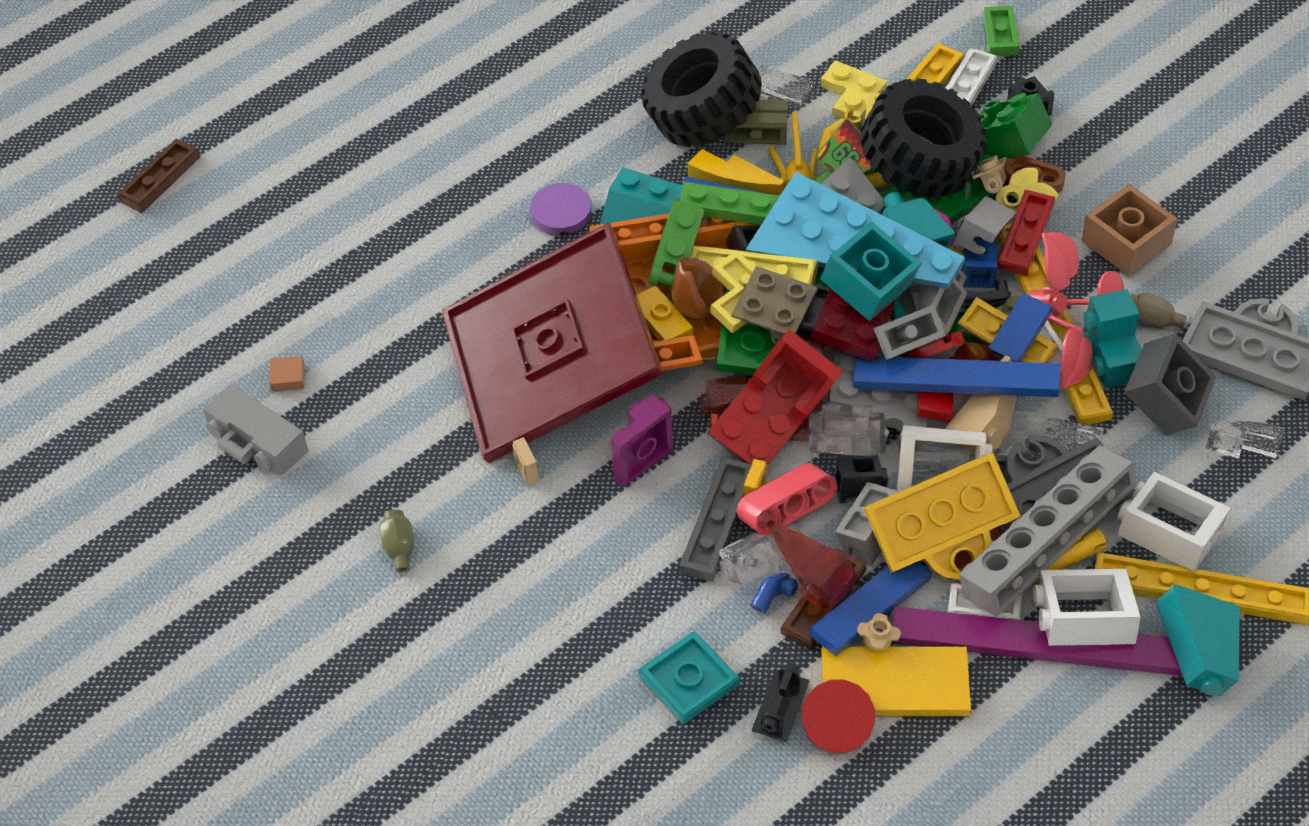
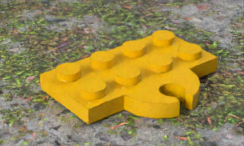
M993 452L863 507L890 572H895L923 559L931 571L942 578L960 580L959 574L962 572L954 563V558L959 551L969 553L973 562L992 542L989 530L1021 517Z

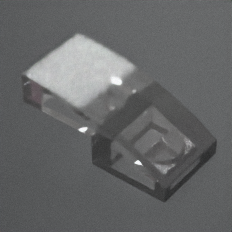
M1252 421L1212 423L1205 449L1238 459L1242 449L1276 458L1285 428Z

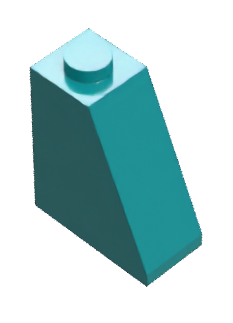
M1174 584L1157 600L1156 607L1187 686L1201 690L1207 695L1220 697L1239 681L1240 606Z

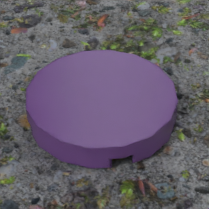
M556 183L542 188L531 199L530 213L534 225L541 231L551 235H560V232L568 231V234H571L585 227L591 219L592 204L588 193L581 187L570 183Z

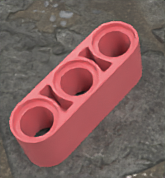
M802 464L744 496L738 503L737 516L761 535L772 534L829 502L836 493L837 482L835 478L814 464Z

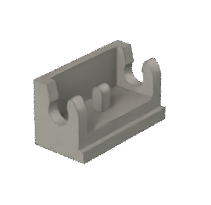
M985 196L964 219L953 245L956 247L962 246L976 254H983L986 249L983 246L977 245L974 238L979 236L983 240L993 243L998 234L1003 232L1004 227L1013 220L1016 212Z
M870 482L866 483L835 531L845 553L851 555L853 548L860 552V557L864 563L873 565L881 549L863 507L898 493L897 490Z

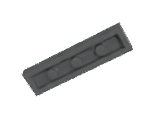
M722 457L679 564L680 573L713 582L738 518L737 506L744 497V483L752 464Z

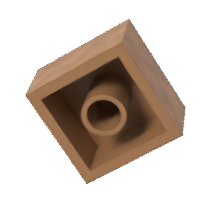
M1128 184L1085 216L1082 242L1130 276L1172 244L1177 218L1131 184Z

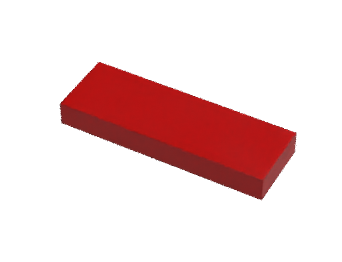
M1024 190L998 258L997 269L1028 276L1042 239L1041 234L1044 233L1053 210L1055 197Z

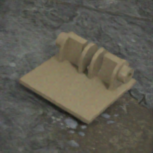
M756 266L731 317L770 330L771 341L777 344L788 329L792 330L795 334L797 333L818 287Z

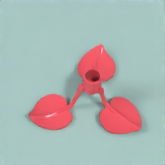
M1045 232L1041 235L1045 245V270L1050 287L1044 286L1043 290H1031L1028 295L1052 306L1053 312L1049 316L1048 321L1068 329L1062 347L1059 388L1065 389L1083 381L1088 376L1092 367L1093 351L1090 339L1083 337V330L1056 316L1063 313L1067 305H1088L1089 299H1066V296L1058 291L1070 285V278L1077 274L1079 253L1075 242L1069 236L1058 232ZM1115 271L1105 272L1098 282V295L1125 290L1121 276Z

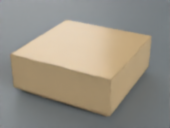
M525 438L513 441L514 460L525 484L529 486L539 482L537 463Z

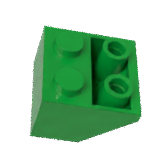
M1021 93L1003 102H1000L998 99L990 101L983 106V111L979 114L980 123L984 124L987 143L985 151L997 155L1000 159L1004 157L1009 159L1029 154L1052 126L1039 93L1027 96L1025 93Z

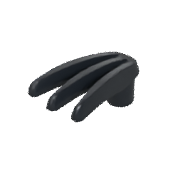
M1005 279L996 280L994 282L995 290L966 291L967 295L961 308L968 309L976 297L994 308L1004 305L1011 298L1007 281Z

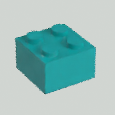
M871 221L830 255L820 280L867 320L871 321L911 286L922 263Z

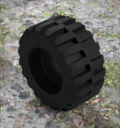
M705 32L704 35H692L686 41L682 39L676 43L675 47L662 53L663 56L659 60L656 59L652 64V70L647 71L644 84H642L641 96L643 107L662 135L673 144L690 148L692 145L694 147H703L708 142L714 144L720 141L719 138L725 135L728 137L734 133V129L737 126H742L747 121V116L756 109L755 102H759L762 81L757 68L736 38L720 32L718 34L715 32Z
M905 79L899 81V83L895 82L887 86L879 94L861 128L860 141L863 147L862 150L866 160L871 161L870 167L875 173L879 172L886 183L889 184L891 182L897 186L896 189L902 192H912V195L917 197L927 195L928 198H937L941 195H950L956 190L961 189L983 156L987 143L984 124L980 123L981 119L978 112L970 108L971 103L965 98L961 99L957 96L958 92L953 89H945L942 87V84L935 81L928 83L926 79H916L915 81ZM916 134H919V135L925 137V138L928 139L930 142H927V141L923 140L922 138H920V137L917 136Z

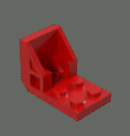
M788 329L707 434L740 461L752 464L753 460L757 459L765 461L768 466L843 371L792 330Z

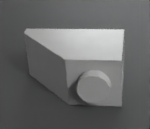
M934 304L874 328L886 360L946 336Z

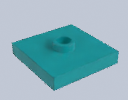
M695 630L638 669L640 679L683 725L740 685V678Z

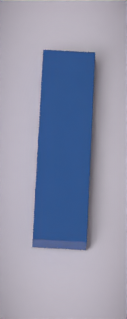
M919 561L895 572H890L887 566L810 627L809 635L834 656H837L860 637L857 632L860 623L869 622L877 613L889 614L894 610V606H899L931 579L932 571Z

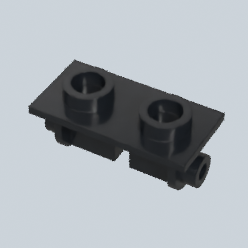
M787 663L785 667L780 668V671H774L752 727V732L787 742L810 682L809 679L801 677L800 669L796 664Z

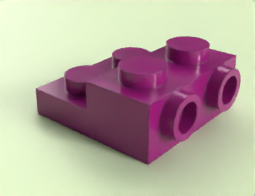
M653 394L631 407L630 411L627 412L628 427L620 429L611 439L614 480L623 488L673 450L671 407L663 398H657Z

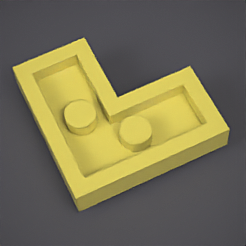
M835 60L822 76L821 87L842 95L833 106L832 116L844 119L846 110L850 109L854 111L851 120H857L859 117L865 118L866 99L869 92L880 94L886 89L887 80Z
M738 250L714 265L712 269V275L730 292L711 304L710 313L732 333L748 323L731 317L755 269V266Z

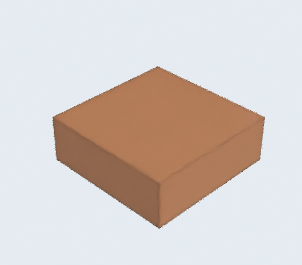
M303 356L270 359L271 391L304 388Z

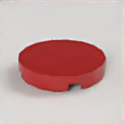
M957 331L902 353L900 357L928 358L965 343L962 332Z
M845 679L828 680L817 685L807 695L802 707V725L807 738L818 749L831 754L848 753L860 748L869 739L875 724V707L868 693L858 684Z

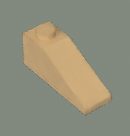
M1006 355L1001 359V361L1012 362L1011 358ZM973 394L945 429L986 433V443L992 444V452L994 453L1008 436L1017 396ZM955 444L958 450L975 456L976 445Z

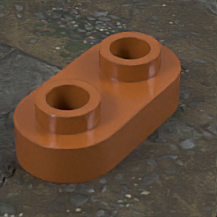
M1026 156L1009 158L1005 163L1004 171L1008 183L1015 172L1031 167L1038 170L1037 183H1045L1051 186L1057 193H1060L1064 188L1065 172L1056 165Z

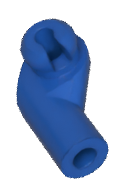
M786 573L765 578L750 606L759 612L766 613L775 596L782 593L787 597L793 596L797 591L798 581L790 578V575Z

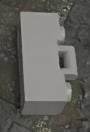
M232 384L203 409L208 422L206 424L207 429L214 437L220 439L218 447L242 464L247 463L254 456V460L263 470L268 471L272 469L279 475H283L308 452L304 432Z

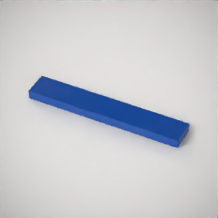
M856 356L853 386L857 389L1059 397L1061 364L892 357L886 360L885 357L876 356L874 362Z

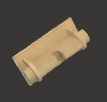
M997 155L979 162L980 165L977 166L978 169L973 174V179L980 177L987 192L998 193L1006 182L1003 166L1007 158L998 159Z

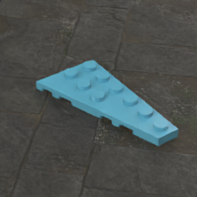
M795 172L745 249L746 252L817 260L818 267L825 268L830 255L872 221L922 263L912 283L949 289L965 263L964 256L798 172Z

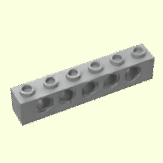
M1101 445L1089 455L1083 457L1070 473L1063 476L1045 496L1035 502L1032 508L1020 519L1015 520L1006 532L997 540L992 541L981 555L965 566L959 574L964 597L997 617L1040 577L1041 570H1047L1136 486L1133 462Z

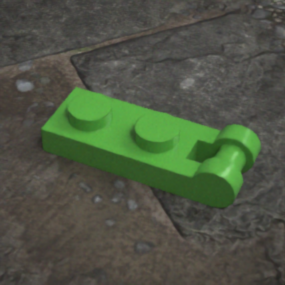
M674 199L647 283L653 285L660 283L668 286V290L672 291L678 261L682 257H690L705 211L704 209ZM663 265L675 268L674 273L670 274L662 271Z

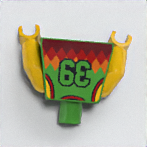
M849 109L846 110L844 119L837 120L823 130L816 158L826 169L814 181L822 184L848 158H851L875 189L893 184L891 182L889 184L886 183L879 172L875 173L870 167L871 161L866 160L860 141L862 117H859L857 120H851L854 111Z

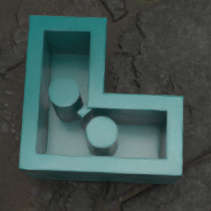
M1128 289L1092 296L1089 298L1088 309L1084 312L1083 316L1085 324L1083 337L1089 338L1092 344V367L1096 376L1100 377L1105 389L1128 384L1142 351L1135 336L1139 318L1137 307Z

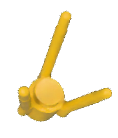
M796 111L792 112L795 159L789 162L786 170L774 146H769V151L781 179L784 181V186L789 183L795 172L812 180L815 179L816 156L819 151L817 148L813 149L809 165L802 159L799 122Z

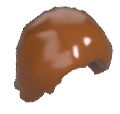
M682 257L678 261L672 284L671 296L675 309L694 320L713 317L714 315L710 313L711 304L725 295V286L712 275L713 268L706 261L695 257L692 259Z

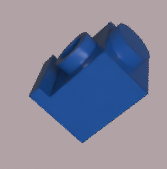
M981 237L974 238L975 243L983 246L986 251L983 254H976L966 248L963 249V256L965 257L963 273L967 276L963 287L995 288L994 282L997 275L996 243L985 241ZM971 271H988V274H971Z

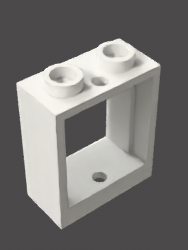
M903 425L897 491L900 492L914 486L912 485L916 440L976 445L975 459L992 452V444L986 443V433Z
M1153 472L1146 483L1139 482L1133 493L1132 502L1126 500L1122 505L1117 519L1122 521L1118 535L1195 572L1223 532L1231 508ZM1148 502H1151L1201 527L1193 536L1142 510Z
M1126 569L1041 570L1039 585L1033 586V604L1040 607L1039 628L1041 631L1046 632L1049 646L1136 644L1141 616ZM1108 599L1112 611L1060 612L1058 600Z

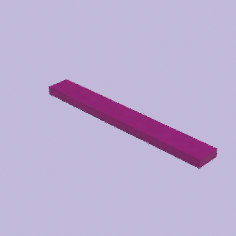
M894 606L892 626L899 628L901 631L900 639L892 641L894 644L920 647H967V652L1182 676L1168 636L1138 633L1136 644L1049 646L1046 632L1040 630L1039 622Z

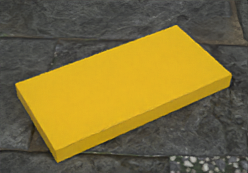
M825 647L821 648L822 683L828 680L845 679L858 684L868 693L875 707V716H970L971 714L967 647H889L883 651H875L868 647H847L837 656H834Z

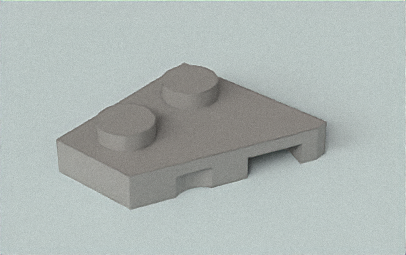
M848 158L822 183V185L879 214L884 212L883 198L851 158Z

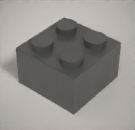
M1174 333L1144 344L1124 393L1165 435L1198 426L1216 376L1182 339Z

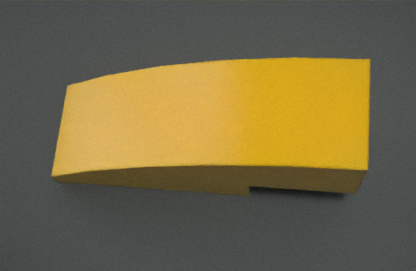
M702 149L687 163L688 177L778 196L784 191V181L736 155H733L726 162Z

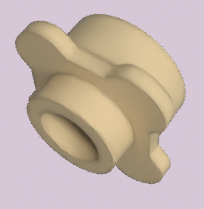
M882 613L875 614L872 620L867 623H860L857 628L858 634L863 636L865 645L875 651L886 650L890 647L892 641L899 640L901 636L900 629L893 627L889 623L887 616Z

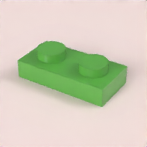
M1013 6L984 7L983 19L988 52L996 56L1019 55L1020 46Z

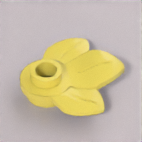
M1030 167L1015 172L1011 176L1009 185L1002 187L997 193L995 201L1016 212L1025 189L1053 196L1055 201L1058 193L1045 183H1037L1038 170ZM1014 196L1017 202L1014 204L1009 203L1006 197Z

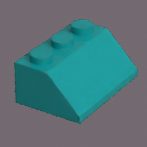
M622 167L609 188L600 225L608 222L613 223L669 214L674 199L680 201L683 185Z

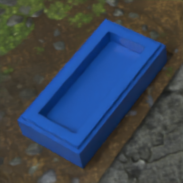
M1022 292L989 346L990 352L1002 358L1005 355L1009 356L1012 362H1022L1053 312L1052 306Z

